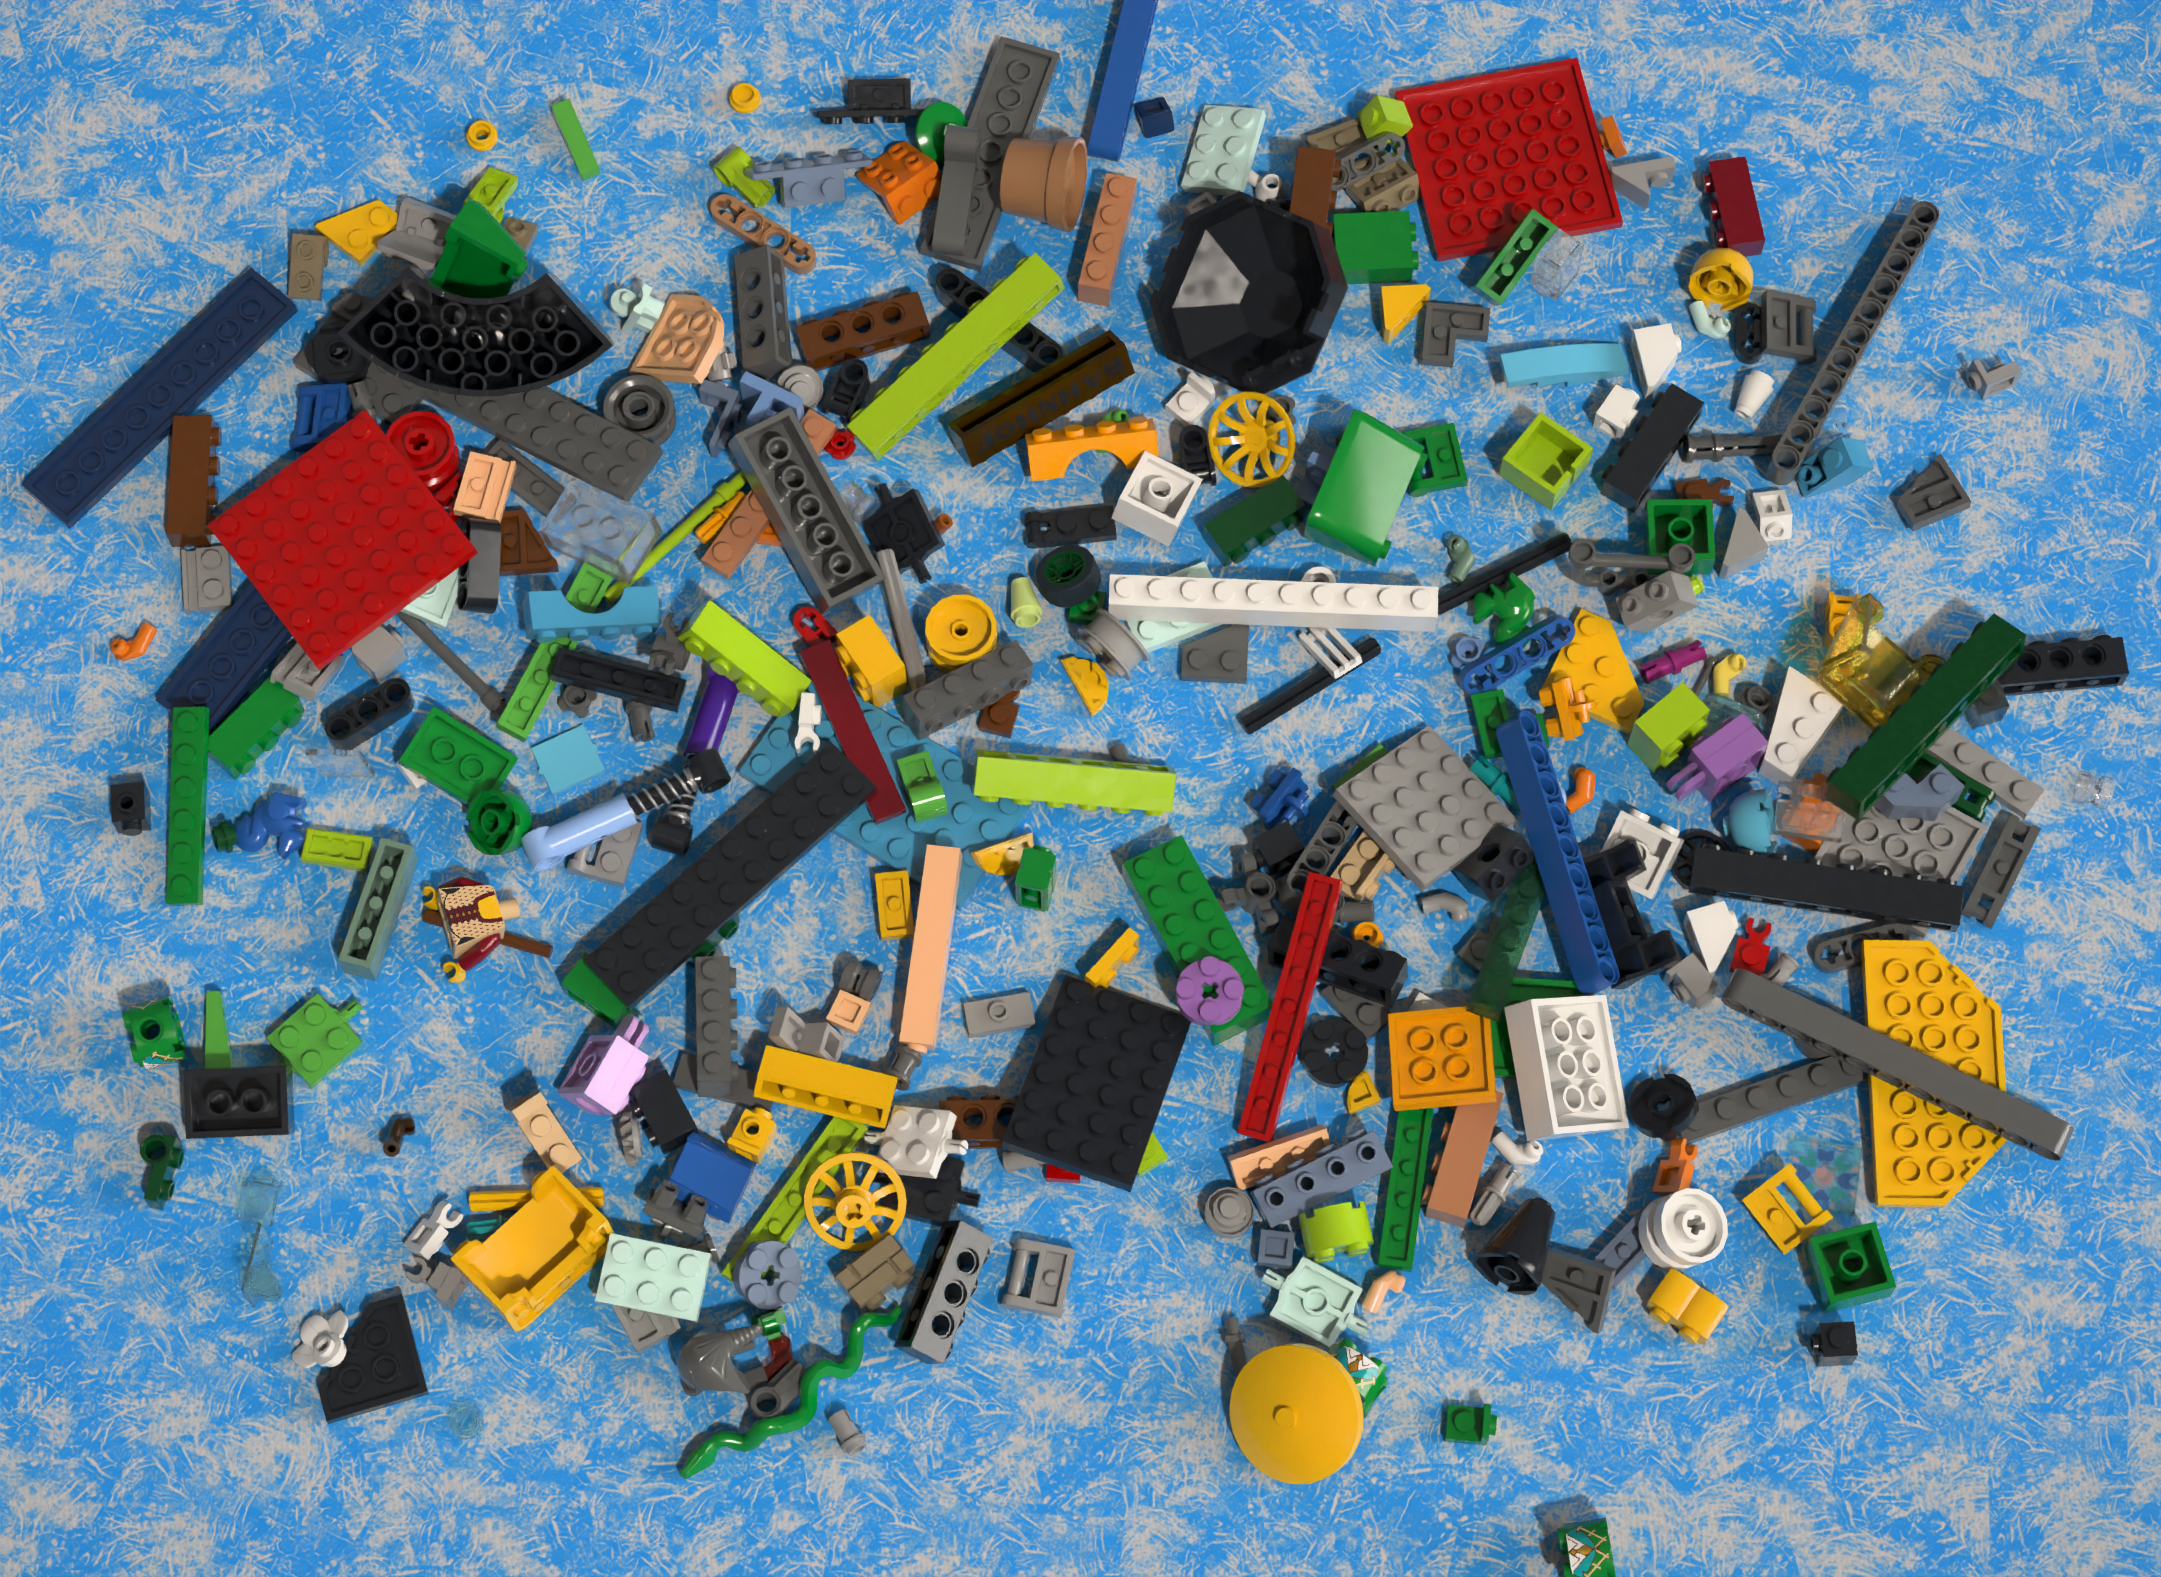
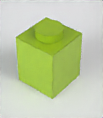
M1376 95L1357 113L1367 139L1385 131H1391L1403 137L1413 127L1403 101ZM1389 139L1386 141V143L1390 145H1394L1396 143L1390 141Z

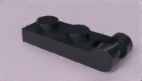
M1113 505L1046 513L1038 511L1025 513L1023 521L1024 526L1028 528L1026 545L1028 548L1038 549L1117 540L1115 520L1111 518L1114 512ZM1050 526L1051 533L1044 534L1041 532V527Z

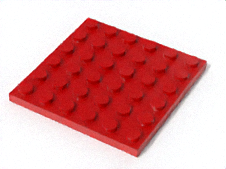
M1578 58L1395 91V100L1404 102L1413 127L1404 136L1413 170L1418 175L1420 197L1437 262L1496 251L1524 212L1532 208L1558 227L1549 241L1622 227L1623 219Z
M366 410L355 416L208 524L211 531L318 670L328 665L478 554L472 543Z

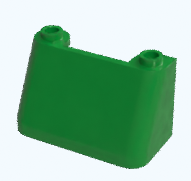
M469 198L447 230L444 237L447 244L431 279L447 290L465 297H502L509 295L516 277L521 278L529 261L525 260L526 251L481 203Z
M1354 409L1308 516L1303 538L1372 566H1376L1379 558L1385 560L1392 543L1386 539L1404 494L1415 471L1421 473L1427 461L1428 454L1423 453L1425 446L1369 414Z

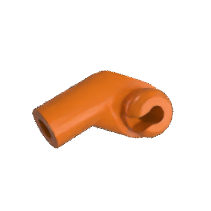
M142 623L134 639L128 641L116 639L111 643L110 651L116 659L122 661L143 656L151 644L157 629L150 624Z
M1579 767L1573 773L1572 777L1576 783L1575 792L1566 798V808L1569 815L1589 803L1594 797L1596 777L1590 769Z

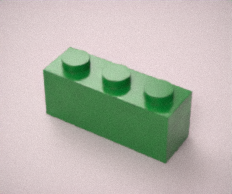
M1533 208L1526 210L1476 277L1470 288L1492 305H1501L1558 227Z
M271 676L208 737V757L234 780L241 774L248 773L254 767L256 759L264 751H270L278 743L279 736L287 728L296 726L305 712L300 699L292 692L284 689L282 683L278 681L274 684L271 683Z

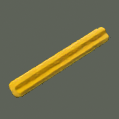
M577 1188L594 1207L604 1206L605 1195L603 1188ZM531 1189L473 1191L469 1194V1208L473 1212L520 1210L532 1199Z

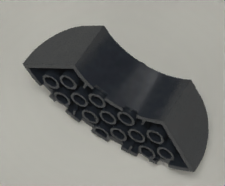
M407 267L338 332L358 353L392 375L423 388L465 396H503L551 385L585 368L615 345L608 333L556 275L545 273L526 288L506 296L470 298L440 286L419 268Z

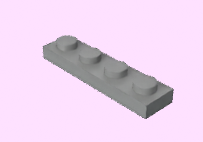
M1951 727L1925 752L1991 788L1996 793V801L2025 819L2044 792L2043 788Z

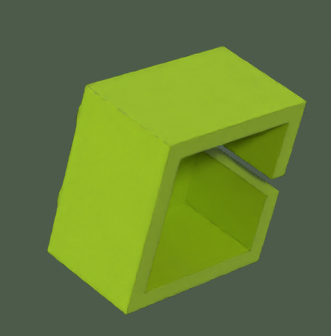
M1540 412L1502 458L1499 475L1552 510L1568 491L1569 485H1573L1589 465L1593 448Z
M1682 682L1634 722L1627 746L1653 773H1656L1662 767L1666 770L1679 759L1678 753L1686 747L1690 750L1691 745L1703 736L1702 733L1708 726L1706 721L1710 709Z

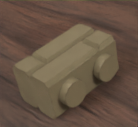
M888 1233L834 1276L837 1285L858 1311L862 1313L867 1308L873 1311L882 1305L886 1300L884 1295L894 1287L900 1290L910 1283L913 1279L912 1273L915 1271L913 1261L901 1249L891 1234Z

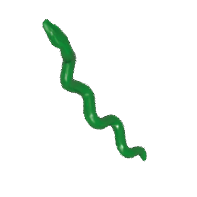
M899 1305L895 1306L888 1313L867 1312L860 1315L850 1327L845 1358L841 1362L818 1360L805 1370L799 1386L800 1403L795 1411L786 1415L760 1419L754 1422L745 1433L725 1430L714 1433L687 1457L685 1465L679 1471L680 1476L688 1479L711 1466L715 1461L718 1450L722 1447L748 1452L758 1448L766 1438L772 1435L788 1433L806 1426L816 1413L817 1389L820 1380L826 1376L837 1379L851 1377L861 1365L865 1332L870 1327H887L894 1324L901 1314V1307Z

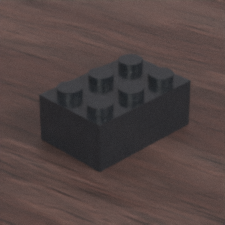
M292 1065L183 1070L186 1139L289 1135L295 1133Z

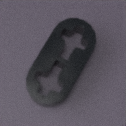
M1746 303L1740 306L1734 321V353L1736 358L1744 364H1754L1763 355L1761 307L1753 303ZM1747 314L1752 315L1754 320L1752 329H1747V319H1745ZM1747 339H1752L1753 353H1747V348H1745Z

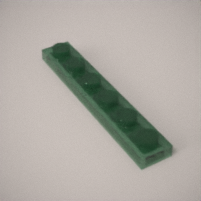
M1536 859L1513 882L1466 1008L1468 1012L1496 1022L1500 1018L1546 894Z

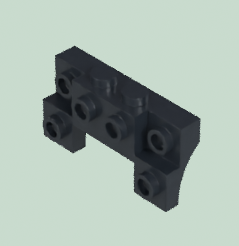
M1627 839L1606 851L1583 858L1619 970V980L1611 988L1625 989L1648 975H1658L1681 962L1682 960L1670 930H1662L1648 937L1627 883L1628 880L1647 870L1636 840Z

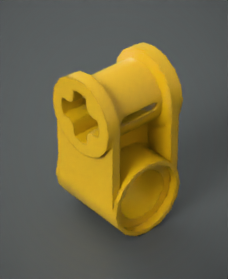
M1830 590L1827 592L1824 613L1826 620L1824 645L1832 655L1844 656L1853 648L1858 634L1862 605L1861 594L1845 596L1836 595L1834 591ZM1835 633H1842L1846 635L1848 639H1840L1835 635Z

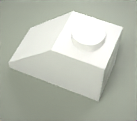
M1671 323L1633 330L1630 345L1644 400H1650L1675 366L1678 353H1681V340L1678 334L1673 333Z
M1725 901L1687 911L1683 920L1695 956L1712 977H1714L1733 940L1736 929H1738L1736 915L1733 910L1728 911Z

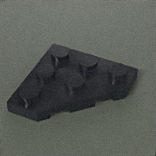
M402 1294L367 1305L362 1314L361 1321L353 1334H350L345 1342L346 1355L344 1359L331 1369L318 1388L328 1424L429 1394Z

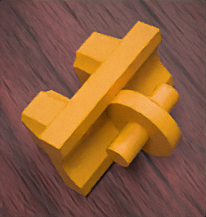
M1571 676L1561 678L1553 682L1552 685L1539 690V697L1543 707L1557 705L1559 716L1546 719V729L1549 737H1564V741H1568L1584 734L1582 723L1590 721L1588 710L1596 707V701L1585 700L1583 689L1574 690Z

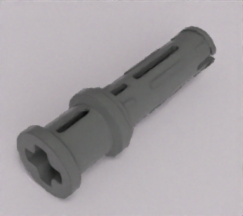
M1718 433L1711 434V437L1695 438L1691 434L1685 435L1683 440L1684 460L1688 464L1692 463L1693 460L1711 459L1713 462H1719L1723 457L1772 455L1782 435L1722 438ZM1762 445V446H1756V447H1739V446Z

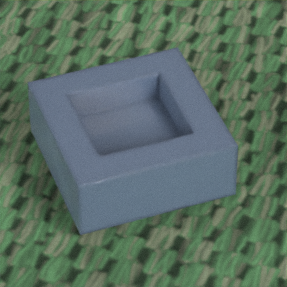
M1261 1229L1257 1266L1291 1269L1295 1233Z

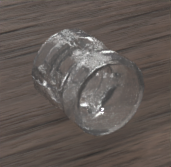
M854 481L848 483L839 494L850 515H852V519L860 526H863L862 521L877 511L880 504L878 498L872 494H865L862 487Z
M2080 770L2075 782L2072 802L2078 804L2089 802L2093 803L2096 808L2106 810L2111 798L2114 778L2108 776L2097 778L2093 777L2090 772Z

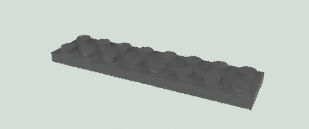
M1000 37L967 127L979 128L980 157L965 255L959 256L932 252L938 203L920 247L921 255L981 272L1003 213L1000 201V183L1003 162L1008 146L1014 138H1031L1059 64L1060 53Z
M542 387L503 396H465L448 394L424 388L420 393L423 400L626 504L663 455L661 447Z

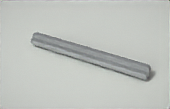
M885 549L877 552L876 560L885 577L882 583L912 692L928 684L895 554L892 549Z

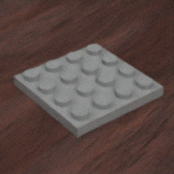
M1427 726L1345 782L1333 794V797L1420 891H1423L1450 872L1481 845L1483 839L1498 824L1510 829L1517 821L1516 817L1473 772L1469 771L1470 768L1430 726Z
M1875 806L1857 821L1842 810L1814 859L1823 862L1822 865L1836 867V864L1843 863L1855 866L1857 871L1869 872L1870 869L1877 868L1889 871L1891 876L1903 877V874L1911 873L1923 876L1925 881L1936 882L1937 879L1944 878L1957 882L1988 826L1953 807L1945 811L1936 821H1922V818L1887 819ZM1898 924L1922 938L1926 936L1929 928Z

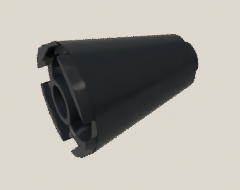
M1539 1197L1526 1199L1480 1250L1476 1267L1481 1275L1490 1283L1497 1286L1500 1281L1510 1286L1507 1292L1518 1295H1530L1537 1291L1541 1285L1555 1220V1212L1548 1201Z

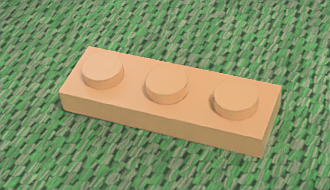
M1324 1124L1227 1156L1235 1186L1240 1190L1256 1186L1254 1182L1272 1173L1275 1179L1287 1174L1286 1166L1302 1158L1306 1164L1317 1159L1318 1157L1315 1152L1331 1143L1327 1128Z

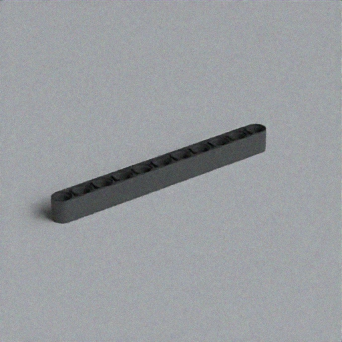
M1920 201L1912 207L1774 449L1766 470L1769 480L1774 484L1787 485L1794 480L1926 247L1939 219V210L1933 203ZM1904 243H1908L1913 247H1908ZM1890 267L1897 268V269L1900 270V271H1895V270L1891 269ZM1876 291H1881L1886 295H1880ZM1862 315H1867L1873 320L1866 319ZM1849 340H1855L1859 344L1851 343ZM1835 364H1840L1844 366L1845 369L1838 368L1837 366H1835ZM1820 388L1828 389L1831 393H1825ZM1806 413H1812L1818 418L1809 417ZM1792 438H1799L1804 443L1795 442ZM1778 463H1785L1790 468L1781 467Z
M1735 969L1721 998L1723 1004L1739 1013L2047 1159L2054 1161L2062 1159L2074 1131L2072 1125L2058 1117L1750 971Z

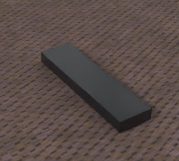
M560 647L550 674L551 681L678 713L687 683L686 679Z

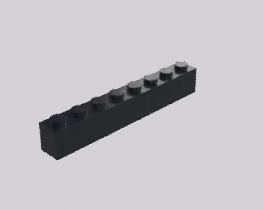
M1703 844L1702 847H1695L1688 893L1956 932L1960 926L1965 886H1958L1955 880L1940 878L1936 882L1923 880L1921 875L1911 873L1903 874V877L1891 876L1889 871L1877 868L1870 869L1869 872L1857 871L1855 866L1843 863L1836 864V867L1822 865L1823 862L1820 860L1809 858L1803 859L1802 862L1790 861L1789 857L1783 854H1769V857L1756 856V852L1749 849H1736L1735 852L1722 851V847L1715 844Z

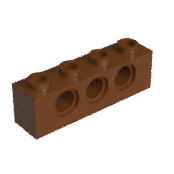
M916 291L912 293L902 292L895 295L892 299L882 302L872 301L866 303L862 308L852 311H838L832 317L822 320H808L801 326L796 327V334L805 365L811 366L816 371H821L841 365L848 359H861L930 338V327L919 293ZM889 318L899 319V321L894 324L886 322V320H888ZM859 327L869 328V330L864 333H859L855 331ZM829 336H836L839 338L834 342H828L825 340Z
M996 1095L982 1096L980 1100H967L964 1096H950L944 1101H939V1110L951 1111L957 1116L952 1130L953 1140H966L968 1149L1001 1148L1007 1127L1001 1125L998 1120L1004 1115L1013 1114L1019 1095L1015 1096L1014 1099L1000 1100V1097ZM972 1115L979 1116L983 1120L977 1127H969L964 1121Z

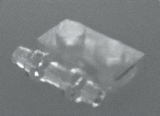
M1792 779V782L1779 780L1777 793L1790 795V800H1777L1774 835L1840 843L1843 835L1844 811L1837 806H1832V803L1826 799L1828 784L1824 782L1822 785L1805 784L1800 779ZM1802 797L1820 799V804L1802 802Z

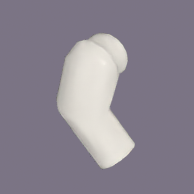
M1504 1131L1496 1135L1491 1141L1511 1164L1532 1165L1540 1160V1156L1543 1153V1148L1539 1142L1530 1141L1527 1144H1515Z

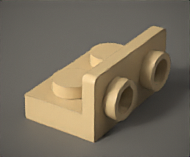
M1364 830L1330 877L1344 881L1341 893L1350 901H1364L1366 898L1372 900L1381 886V883L1378 881L1384 873L1389 875L1396 867V864Z

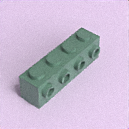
M381 837L378 848L373 851L369 864V874L360 886L358 905L349 917L347 936L345 941L343 940L340 943L337 952V960L344 973L376 981L418 862L417 854L412 845Z

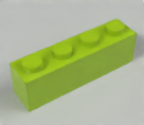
M708 600L695 610L677 639L684 643L689 652L702 657L716 673L726 676L736 684L737 689L741 693L754 698L761 704L764 711L781 718L791 712L801 699V693L806 691L812 681L711 600Z

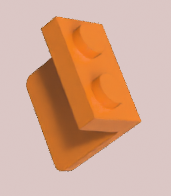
M906 141L891 146L886 153L872 161V166L864 167L856 175L859 182L882 197L892 220L898 225L939 197L942 174L936 161L921 153L920 150Z

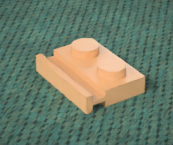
M470 451L453 509L454 515L501 523L517 468L516 462L503 461L502 458Z

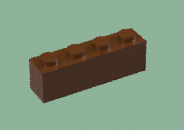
M1298 146L1290 212L1329 229L1332 235L1333 222H1327L1329 209L1335 210L1337 191L1331 190L1333 178H1339L1342 159H1336L1335 150Z
M212 415L173 416L166 535L172 547H211V535H215L208 524L216 519V516L213 515V505H218L219 501L218 487L214 486L215 476L220 475V458L216 456V447L222 445L221 427L216 426Z

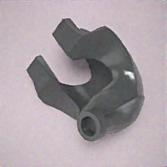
M720 1323L703 1328L692 1335L683 1347L680 1348L677 1360V1367L683 1380L682 1386L685 1394L697 1396L702 1391L711 1390L748 1394L758 1384L768 1381L762 1364L740 1372L731 1360L732 1355H738L755 1349L753 1340L763 1333V1328L759 1324L727 1330L725 1325Z

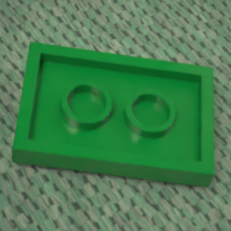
M433 706L399 759L398 764L469 807L470 802L478 793L491 789H500L518 758Z

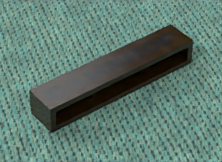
M1108 330L951 421L947 426L958 453L973 468L1005 448L1013 446L1017 441L1023 439L1025 434H1030L1034 430L1042 428L1060 416L1066 415L1084 402L1095 398L1113 385L1121 383L1125 378L1135 373L1126 345L1111 330Z

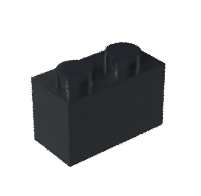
M667 1070L631 1088L633 1099L628 1101L634 1115L638 1119L643 1117L649 1128L645 1129L644 1133L652 1148L659 1146L662 1154L665 1155L686 1144L688 1136L693 1132L699 1134L697 1126Z

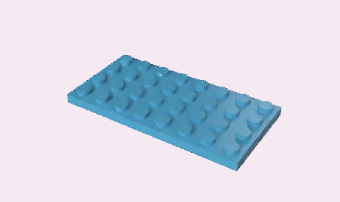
M811 682L804 693H815L816 705L822 706ZM855 694L905 805L906 813L875 825L867 804L864 802L838 825L832 833L894 871L908 870L909 880L920 887L927 844L960 848L963 858L956 901V909L960 911L986 873L975 864L970 852L1010 839L1032 807V804H1015L1009 798H999L998 802L979 800V796H974L972 790L973 765L927 737L918 740L909 726L871 703H864L861 697ZM801 699L791 712L781 718H776L739 770L740 777L770 795L816 756L813 752L812 742H804L801 746V753H796L795 738L799 730L798 721ZM822 706L821 724L814 725V733L820 740V751L832 742L843 753ZM928 750L937 778L940 780L944 791L948 814L916 823L897 766V759Z

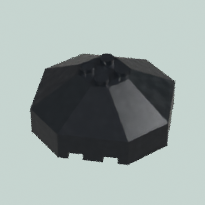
M1241 191L1185 217L1180 230L1184 231L1178 248L1172 247L1162 272L1166 273L1160 290L1154 289L1149 300L1166 358L1242 392L1250 391L1266 394L1311 373L1348 289L1330 230Z

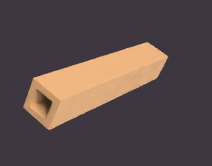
M928 844L899 1039L902 1046H907L917 1051L920 1055H926L927 1050L936 1051L963 858L960 848Z

